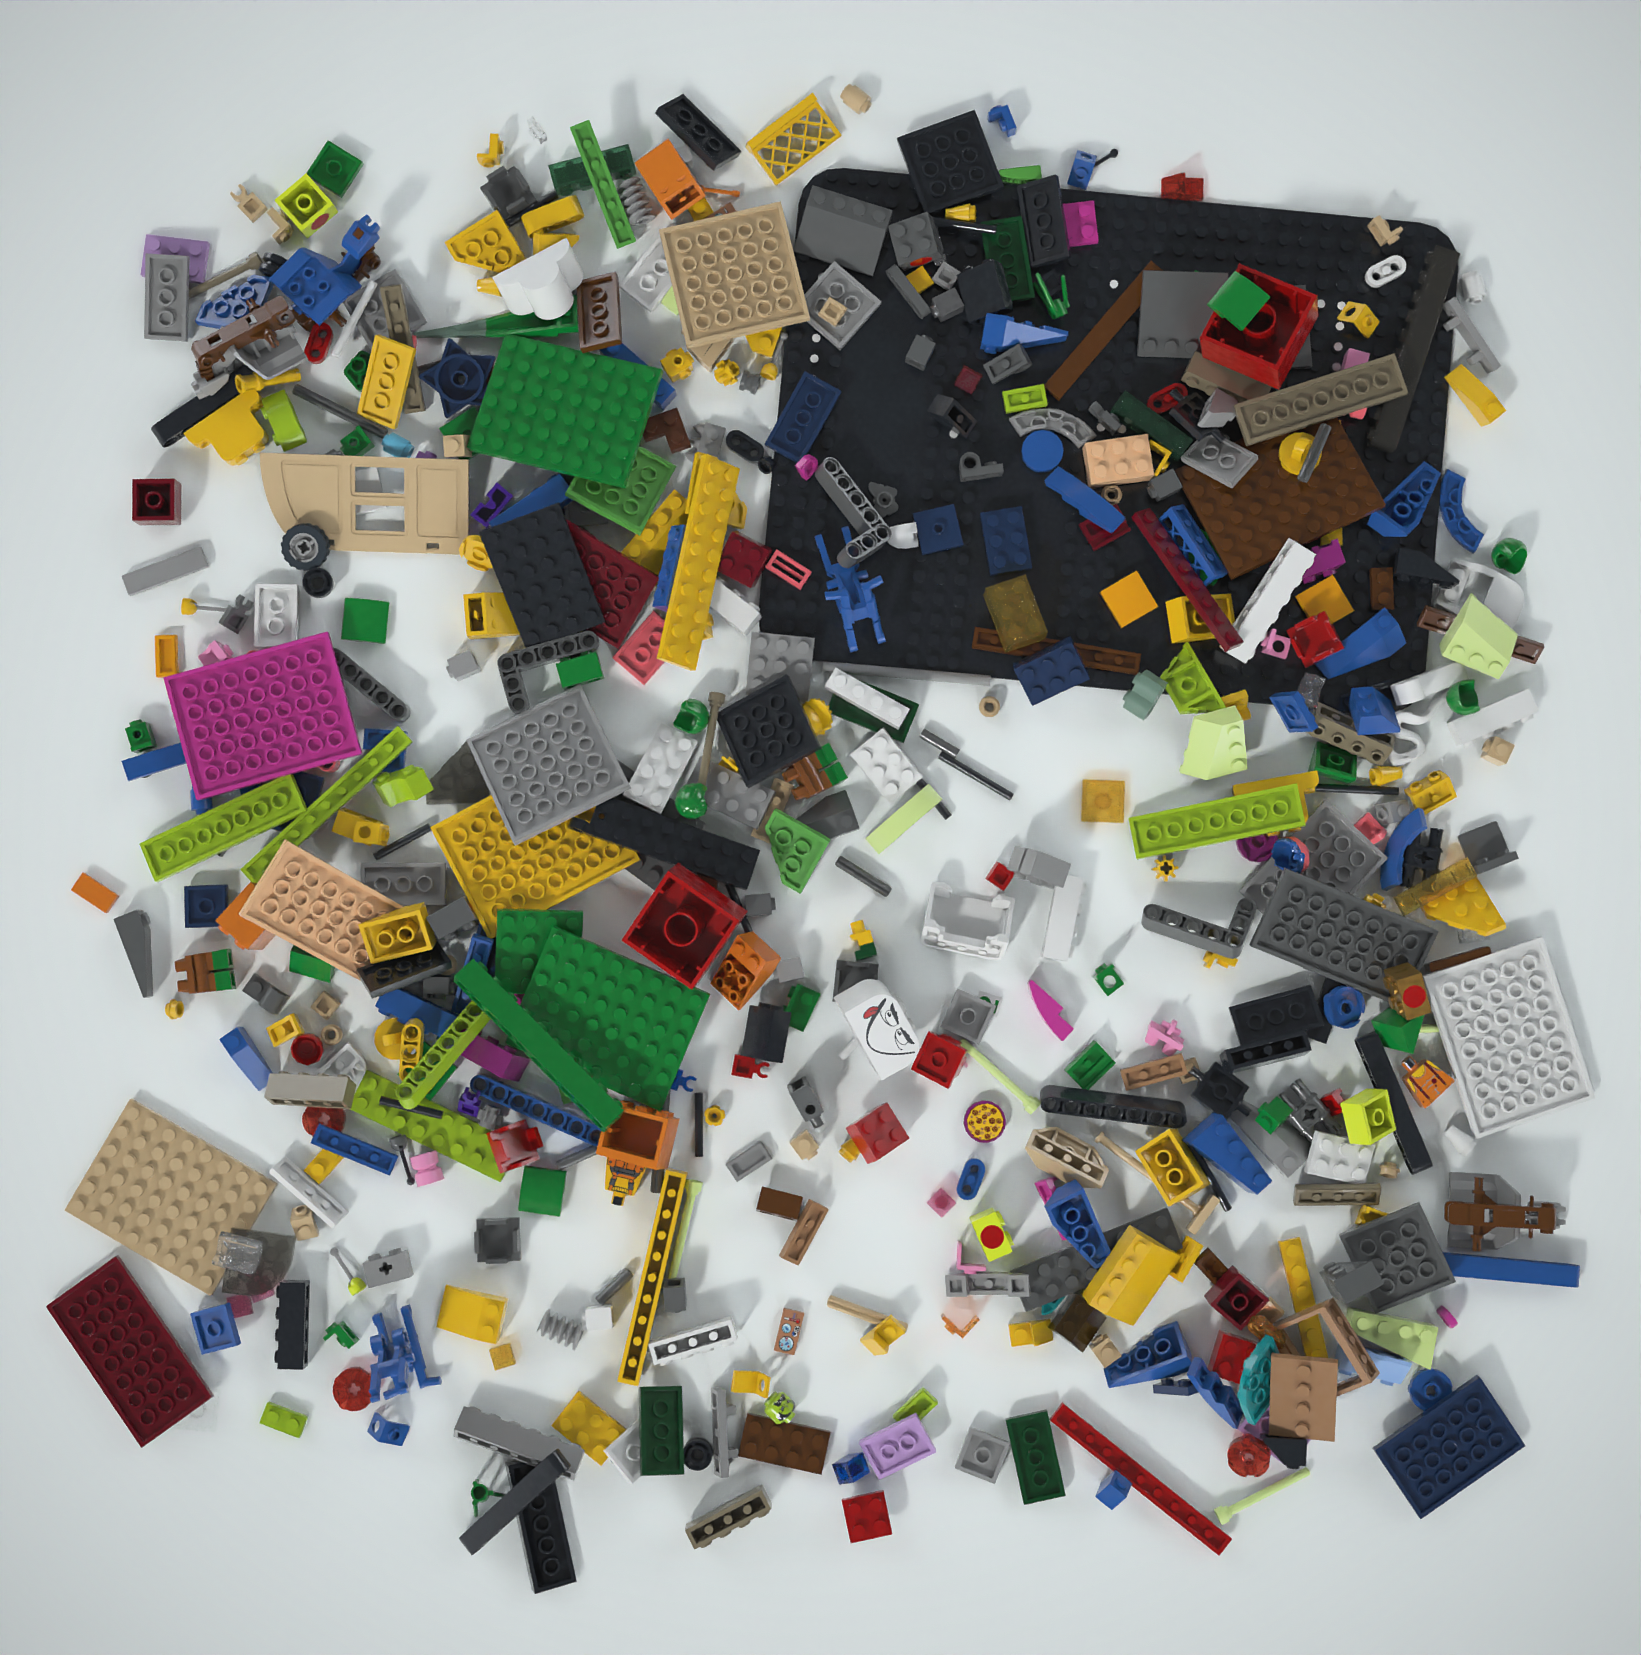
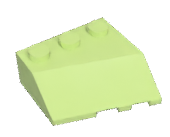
M1471 593L1439 643L1443 657L1499 679L1510 663L1518 635Z
M1236 706L1194 716L1188 736V747L1183 754L1184 762L1183 765H1180L1179 769L1180 773L1210 780L1247 770L1244 724Z

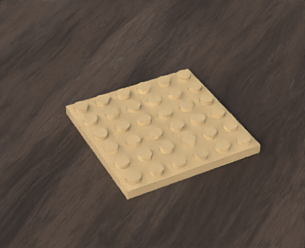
M781 201L659 229L687 349L810 321Z

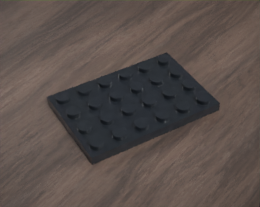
M559 502L479 532L525 648L563 638L605 623V617Z

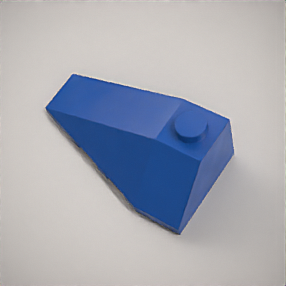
M987 313L980 349H984L986 353L995 354L1008 351L1018 344L1028 348L1066 341L1068 331L1049 326L1036 328L1029 321L1016 323L1013 317Z
M1424 461L1384 499L1385 507L1372 513L1367 525L1384 537H1406L1419 524L1441 473Z
M1383 608L1341 641L1344 649L1315 663V665L1328 680L1390 657L1404 646L1406 641L1397 621L1386 608Z
M1074 1179L1056 1188L1044 1207L1052 1225L1097 1269L1102 1266L1111 1251L1084 1188Z
M1178 1321L1157 1328L1151 1332L1153 1335L1144 1342L1139 1341L1135 1344L1137 1347L1127 1354L1123 1353L1119 1359L1103 1368L1108 1387L1114 1388L1175 1377L1188 1372L1193 1358Z

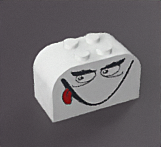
M866 979L833 997L869 1063L881 1080L914 1061L919 1051V1042L913 1031L916 1027L911 1018L906 1014L907 1010L895 993L891 994L882 982Z

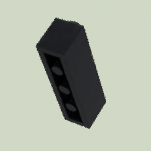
M1306 1030L1226 1049L1219 1057L1225 1075L1305 1056L1312 1049Z
M283 1280L276 1288L279 1307L276 1308L275 1316L276 1320H279V1325L275 1331V1341L278 1342V1350L275 1351L274 1361L277 1363V1369L303 1370L308 1366L310 1280Z

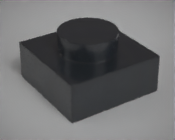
M1055 269L1041 277L1051 298L1062 290L1061 277ZM1037 280L1036 283H1037V285L1040 287V289L1042 290V288H1041V286H1040V284H1039V282H1038V280Z

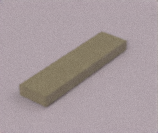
M1380 1183L1295 1184L1293 1204L1294 1206L1379 1205L1381 1185Z

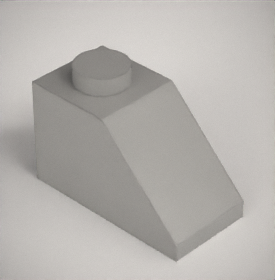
M1216 388L1205 403L1198 426L1223 427L1228 420L1232 421L1236 416L1233 406L1238 403V400Z

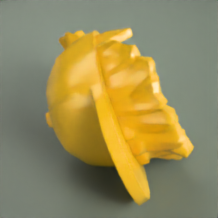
M811 698L808 702L806 701L802 704L816 736L824 735L826 730L832 728V711L829 710V705H825L824 700Z

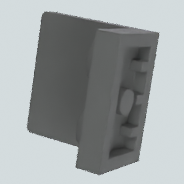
M1497 821L1457 836L1472 875L1484 873L1519 859L1516 851L1509 852Z

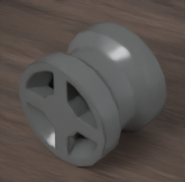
M744 370L739 390H748L751 394L755 395L761 375H753L748 370Z

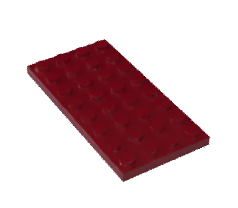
M119 1255L112 1258L46 1306L141 1448L214 1397Z

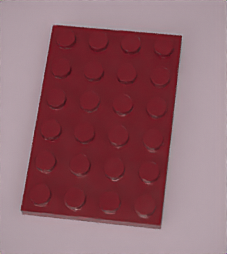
M566 519L606 620L605 623L586 630L595 633L597 637L619 649L657 585L658 575Z

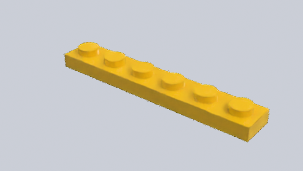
M1300 1237L1278 1241L1294 1312L1298 1313L1316 1305ZM1316 1314L1298 1322L1297 1325L1304 1355L1328 1358L1319 1315Z

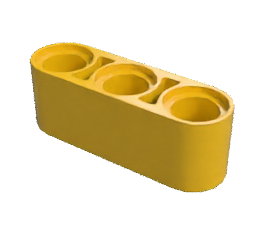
M571 195L522 215L521 219L528 237L533 238V233L552 232L583 219L585 215L578 197Z
M418 1018L409 1019L402 1029L399 1077L402 1081L408 1075L405 1068L413 1069L422 1059L424 1024ZM413 1026L417 1028L418 1033H411L408 1027ZM413 1047L417 1053L410 1054L407 1048Z

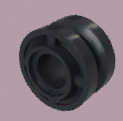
M264 253L263 260L265 263H260L258 270L266 277H271L287 259L274 253Z
M323 568L308 570L302 580L304 590L314 598L327 597L334 587L332 576ZM315 578H322L324 580L321 588L313 587V580Z
M694 1437L688 1440L684 1446V1464L694 1471H701L709 1466L713 1456L711 1443L703 1437ZM700 1449L704 1455L701 1458H695L692 1455V1451Z

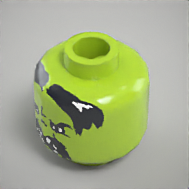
M775 1391L764 1402V1412L776 1424H781L784 1421L788 1423L795 1416L793 1412L796 1407L795 1402L785 1392L777 1393Z

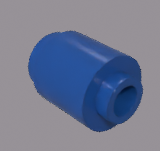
M192 786V790H190L191 811H196V815H201L213 809L212 797L196 800Z

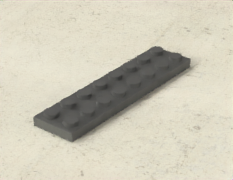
M1167 1207L1103 1232L1110 1251L1115 1247L1129 1225H1132L1173 1251L1183 1248ZM1071 1245L1012 1269L1010 1273L1029 1274L1030 1297H1020L1024 1310L1028 1312L1086 1288L1099 1268L1095 1269Z

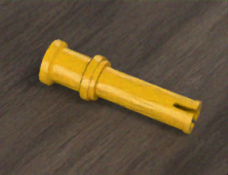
M298 368L290 369L270 380L263 379L256 372L245 376L238 374L235 377V384L238 392L242 394L247 390L253 389L261 391L265 386L301 381V374L296 373L299 372Z

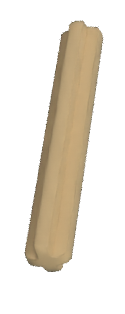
M832 1295L829 1296L827 1301V1307L876 1325L888 1317ZM898 1320L906 1329V1333L908 1329V1324L906 1322Z

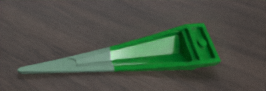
M573 295V304L564 315L551 320L541 319L535 312L526 315H516L508 312L464 324L415 332L414 335L417 338L505 337V335L510 334L520 337H557L560 333L579 332L577 295Z

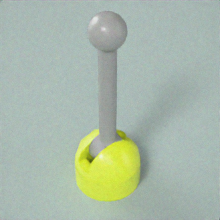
M332 1248L330 1254L335 1256L350 1280L348 1283L349 1292L352 1296L358 1294L367 1287L365 1282L361 1278H353L339 1256L338 1249Z

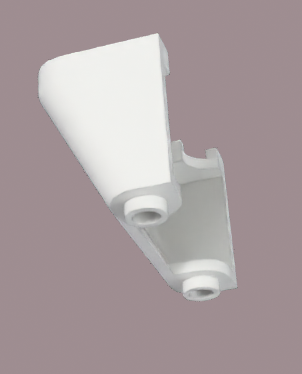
M932 882L920 942L931 948L991 960H1000L1003 958L1009 942L1015 898L1001 894L994 897L992 902L951 894V888L946 883Z

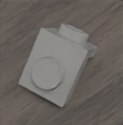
M1408 799L1375 805L1377 821L1380 825L1401 822L1410 814Z

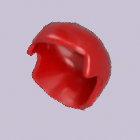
M304 1033L297 1036L291 1044L292 1057L296 1062L306 1066L319 1062L324 1052L323 1042L312 1033Z

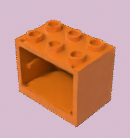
M250 882L215 920L219 924L218 928L227 936L229 934L236 939L234 943L242 950L245 948L247 950H263L276 936L239 915V912L257 885L254 882Z
M620 1101L623 1105V1115L604 1133L601 1131L596 1154L654 1170L667 1169L680 1118L674 1117L673 1112L664 1110L654 1112V1109L649 1106L636 1105L634 1107V1102Z

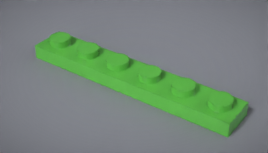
M590 120L571 126L570 130L616 248L619 249L636 242Z

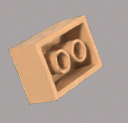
M1148 434L1087 442L1082 448L1087 483L1091 489L1107 485L1150 481L1154 476Z

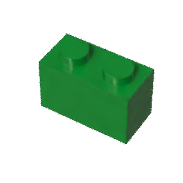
M592 650L580 653V657L572 659V656L561 658L560 663H556L564 690L571 689L579 684L582 686L605 679L599 656L596 652L592 653Z

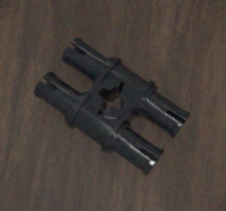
M1430 828L1428 846L1422 847L1420 844L1422 832L1410 845H1407L1403 853V883L1399 885L1400 887L1413 888L1415 870L1421 869L1423 876L1420 890L1434 892L1435 877L1440 872L1439 863L1441 853H1443L1442 848H1440L1443 829ZM1422 855V857L1428 860L1421 861V859L1415 856Z

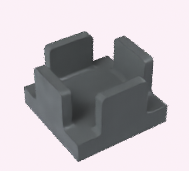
M504 166L498 168L486 176L488 182L480 187L494 211L499 210L504 221L537 201L523 175L515 166L508 170Z
M837 960L833 997L863 980H878L879 964Z
M520 1217L476 1219L475 1254L477 1253V1262L506 1264L509 1261L521 1260Z

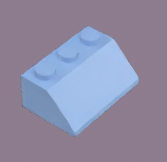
M1338 1343L1335 1359H1338L1339 1373L1349 1376L1352 1373L1357 1374ZM1364 1346L1380 1372L1376 1377L1381 1379L1380 1383L1393 1386L1394 1383L1401 1384L1412 1363L1400 1355Z

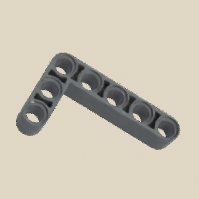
M828 457L816 469L815 477L860 535L850 541L837 556V561L842 567L851 568L881 549L891 538L892 533L888 525L836 459Z
M584 631L501 655L498 658L497 665L509 708L515 714H520L530 708L521 672L559 662L564 657H577L585 651H596L599 647V639L596 634L591 631ZM587 637H593L595 640L594 644L590 647L584 645V640ZM568 642L574 643V649L571 652L564 651V645ZM547 648L554 650V654L550 658H545L543 655ZM526 654H533L534 658L531 663L526 664L523 662ZM507 659L513 660V666L510 669L503 668V663ZM517 679L519 681L518 687L513 690L509 689V682ZM518 699L524 701V707L520 710L514 708V703Z
M334 648V652L339 653L340 656L337 663L340 674L344 679L391 718L403 722L410 717L411 711L407 704L344 652ZM354 666L356 669L355 674L350 677L347 676L348 668ZM371 680V688L364 690V681ZM382 693L388 694V699L385 703L379 702V696ZM399 706H403V715L397 717L395 715V709Z
M1242 898L1237 904L1228 929L1157 904H1148L1144 907L1141 924L1146 930L1234 959L1239 957L1255 917L1257 904L1251 898Z

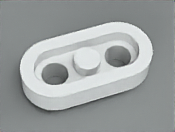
M1393 255L1371 266L1365 274V280L1371 287H1380L1400 277L1406 270V262L1401 256ZM1391 265L1396 266L1397 271H1393ZM1372 275H1377L1379 279L1374 280Z

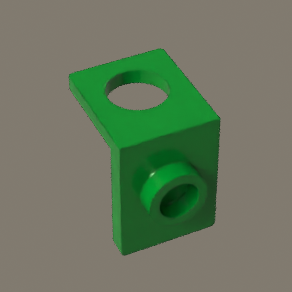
M1103 963L1095 969L1096 974L1092 977L1104 993L1109 996L1124 985V983L1113 968L1115 966L1113 964L1106 965ZM1110 975L1115 978L1116 983L1114 987L1107 988L1104 985L1103 981L1106 976Z

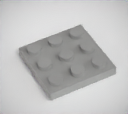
M835 261L804 295L810 316V321L807 322L839 350L846 345L882 303ZM829 297L847 307L846 313L836 327L818 316V313Z
M396 269L374 281L378 285L356 324L371 350L375 335L379 334L389 338L380 287L402 284L411 332L428 323ZM368 285L350 295L343 302L350 316Z
M752 631L745 695H749L787 674L793 683L799 699L808 701L815 638Z

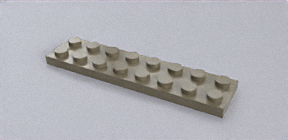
M1394 353L1235 404L1233 407L1245 444L1249 446L1408 394V390Z

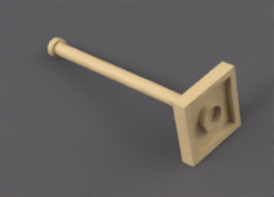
M1103 1131L1099 1133L1094 1140L1097 1144L1100 1142L1153 1182L1141 1162L1104 1136L1105 1133ZM1210 1194L1202 1205L1195 1204L1189 1198L1180 1201L1182 1205L1193 1212L1192 1215L1194 1216L1186 1226V1229L1196 1235L1220 1200Z

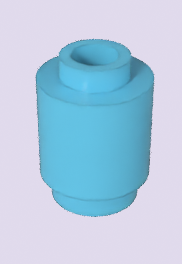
M394 432L390 435L386 434L381 443L383 451L394 457L410 458L414 451V446L411 445L410 441Z

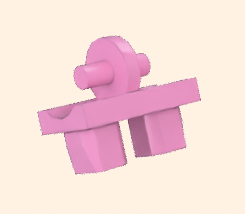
M1173 1019L1168 1023L1163 1020L1160 1025L1153 1020L1150 1021L1145 1037L1146 1043L1155 1046L1159 1039L1164 1041L1165 1044L1162 1047V1052L1168 1056L1174 1055L1177 1050L1181 1051L1184 1047V1039L1179 1037L1182 1031L1176 1028L1178 1021Z

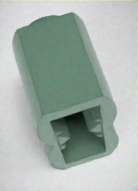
M1147 669L1135 676L1132 681L1135 684L1133 689H1129L1123 697L1125 701L1123 708L1143 721L1150 715L1168 684Z

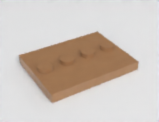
M1280 1353L1271 1354L1269 1435L1335 1442L1338 1359Z

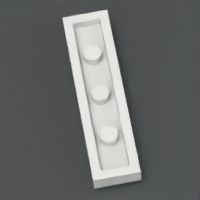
M286 1156L270 1170L269 1173L332 1229L348 1214L347 1210Z

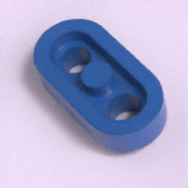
M971 1158L964 1164L956 1187L957 1194L963 1200H972L978 1193L985 1174V1165L981 1160ZM972 1165L978 1166L977 1172L973 1173L970 1171ZM965 1185H969L971 1187V1190L968 1193L963 1191V1187Z

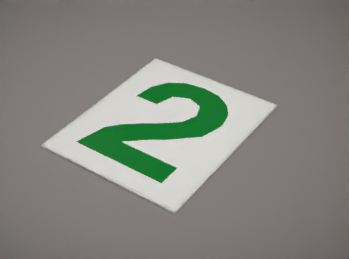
M979 990L978 998L996 1006L992 1016L997 1018L1003 998Z

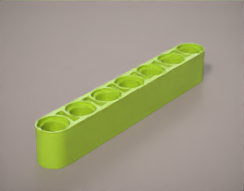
M473 1001L466 1006L396 1088V1097L403 1108H415L491 1020ZM425 1077L423 1081L418 1082L419 1079Z

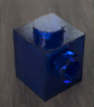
M863 1452L848 1454L832 1464L839 1485L854 1483L870 1473Z

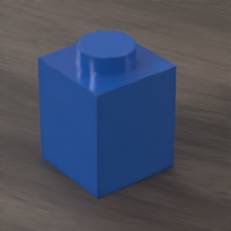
M1114 1470L1100 1483L1095 1497L1113 1510L1127 1498L1132 1483L1118 1471Z

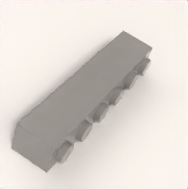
M474 1406L463 1407L454 1428L453 1437L535 1467L553 1451L559 1449L571 1464V1467L561 1476L573 1481L585 1451L578 1444L562 1442L560 1438L553 1435L548 1437L534 1428L526 1429L515 1421H504L496 1414L491 1413L488 1415L482 1413L480 1409Z

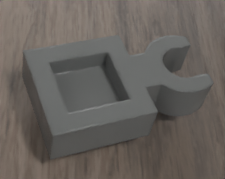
M1097 401L1088 409L1092 415L1099 419L1098 422L1112 436L1121 427L1119 418L1113 413L1110 414L1107 410L1104 411Z
M241 594L236 597L235 607L229 605L218 622L236 634H239L249 616L245 615V612L254 605V602L249 599L243 605L245 597Z

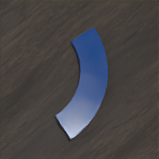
M1447 469L1441 481L1439 502L1441 516L1451 536L1464 549L1474 554L1485 534L1477 530L1464 515L1461 503L1462 489L1466 478Z
M1417 808L1407 815L1390 836L1383 853L1388 858L1381 865L1380 869L1381 890L1388 891L1403 883V853L1407 845H1410L1422 831L1427 829L1423 809Z

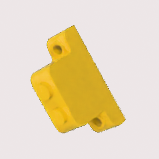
M256 389L247 390L184 432V435L194 446L200 449L212 444L220 457L229 465H242L248 460L250 455L264 450L265 445L269 441V435L255 416V413L263 407L261 400L263 397Z
M1316 770L1232 785V794L1237 796L1297 783L1306 824L1308 810L1304 794L1316 792L1315 789L1319 783L1318 772ZM1301 827L1288 829L1289 833L1301 831ZM1280 831L1268 833L1267 836L1279 835Z

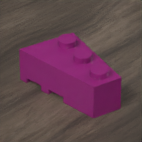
M1338 538L1332 540L1329 544L1312 547L1310 551L1316 554L1314 562L1309 569H1306L1302 576V581L1306 584L1315 581L1316 576L1322 574L1324 577L1331 576L1336 573V569L1346 563Z
M481 1030L461 1056L500 1078L519 1082L531 1059L517 1053L516 1049L508 1045L503 1046L499 1044L500 1041L490 1035L488 1037L482 1035L483 1031Z

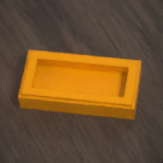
M176 634L155 635L157 678L179 673L178 635Z

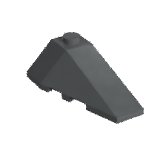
M846 790L824 797L796 819L829 839L860 829Z

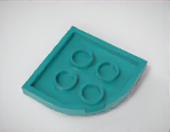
M1267 1334L1257 1343L1250 1357L1245 1359L1237 1393L1247 1422L1254 1426L1270 1406L1271 1354L1279 1353L1274 1338Z

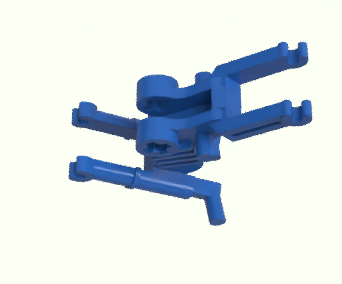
M845 526L841 530L847 545L852 539L849 527ZM822 535L814 536L827 576L834 578L833 580L826 581L827 589L838 587L837 591L825 592L826 600L836 601L839 613L842 616L850 653L858 650L852 624L855 623L854 621L867 617L871 618L878 644L886 642L875 595L871 591V589L883 583L881 576L879 575L868 582L860 583L859 580L868 578L867 570L856 572L859 563L851 568H844L839 563L831 565Z
M410 1304L400 1308L406 1330L404 1327L392 1330L393 1342L389 1340L382 1312L372 1316L378 1335L370 1337V1346L374 1356H378V1362L370 1365L371 1380L369 1393L371 1394V1403L380 1401L381 1379L390 1376L393 1378L395 1387L383 1392L385 1400L399 1394L409 1393L408 1377L409 1373L413 1372V1369L416 1372L420 1389L442 1384L440 1376L428 1378L426 1376V1365L419 1344L418 1334L413 1323Z

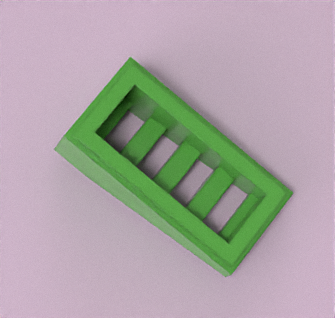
M1040 165L999 170L1002 182L1022 185L1042 178Z

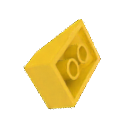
M1231 594L1212 595L1233 625L1235 617ZM1187 596L1166 601L1172 643L1215 638Z
M424 902L405 906L358 924L371 964L433 949L437 940L433 929L426 919L429 915Z
M446 1284L436 1327L474 1340L496 1344L500 1339L509 1298Z

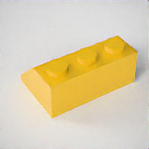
M1177 1129L1166 1130L1135 1151L1168 1207L1196 1194L1211 1184L1186 1143L1182 1141L1183 1138Z

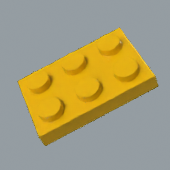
M579 1390L551 1425L569 1441L580 1445L581 1449L585 1450L584 1453L600 1466L608 1458L603 1450L626 1430L623 1425Z

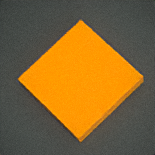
M1137 571L1100 592L1121 628L1158 607Z
M1333 575L1295 596L1307 618L1326 611L1331 623H1334L1354 611Z

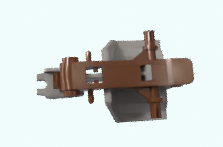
M283 296L273 298L262 307L256 304L253 298H250L252 304L249 300L246 301L249 307V314L225 327L222 326L212 334L192 343L191 351L197 360L195 361L197 372L193 373L195 381L191 383V386L199 399L208 395L213 396L228 382L229 372L227 367L236 358L266 380L273 379L308 360L293 334L296 332L293 326L296 318L292 311L288 309L289 306Z
M1449 1172L1450 1198L1444 1205V1219L1449 1222L1447 1247L1472 1248V1251L1481 1252V1249L1498 1250L1519 1239L1520 1228L1529 1229L1528 1237L1532 1239L1533 1229H1540V1233L1554 1234V1230L1560 1229V1225H1566V1220L1558 1219L1557 1217L1559 1212H1566V1207L1561 1206L1557 1202L1534 1201L1533 1195L1530 1196L1527 1206H1521V1194L1500 1175Z

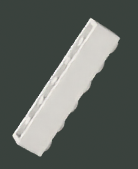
M1288 538L1234 622L1233 627L1244 642L1241 646L1227 651L1228 654L1244 663H1247L1248 659L1254 656L1257 645L1265 639L1268 628L1277 620L1279 611L1290 600V594L1294 588L1301 583L1306 569L1312 566L1315 553Z

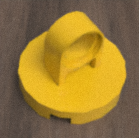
M1301 432L1293 433L1282 441L1278 454L1281 465L1286 471L1299 475L1315 437ZM1321 451V454H1320V456H1319V458H1318V460H1317V463H1316L1314 469L1319 465V462H1320V459H1321V456H1322V451Z
M479 535L465 537L459 547L461 557L464 555L468 560L467 564L476 570L484 572L493 568Z
M390 1018L383 1021L377 1027L374 1034V1043L377 1051L383 1057L391 1060H400L401 1035L405 1024L397 1021L398 1018ZM408 1027L411 1033L417 1034L415 1027ZM413 1047L407 1048V1051L410 1054L414 1050Z

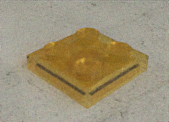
M1083 779L1081 822L1124 823L1125 781Z

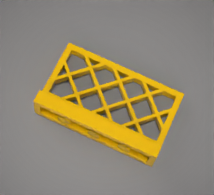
M813 93L746 143V149L750 154L752 153L775 186L842 136L819 105L818 99ZM815 108L821 115L820 123L808 121L809 113ZM796 123L805 124L804 135L792 134L793 125ZM807 125L819 127L818 138L806 136ZM822 127L830 128L835 136L831 139H822ZM779 136L789 137L787 148L775 146L776 138ZM791 137L803 139L802 150L790 149ZM806 140L817 141V149L814 152L804 151ZM763 148L772 149L771 160L762 159L758 152ZM775 150L787 152L785 163L773 161ZM789 152L801 154L800 162L797 165L788 163ZM773 165L785 166L784 174L778 179L772 173Z

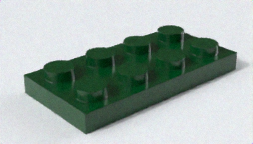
M1022 216L980 222V224L997 226L996 235L981 233L985 260L993 259L1002 263L1012 303L1034 300L1035 295Z
M861 681L910 709L899 730L841 697L835 694L832 695L829 702V710L832 711L831 715L876 733L884 727L893 740L903 744L919 707V704Z
M682 1386L638 1387L640 1476L684 1475Z
M1047 1409L1005 1418L1023 1504L1027 1505L1066 1496Z

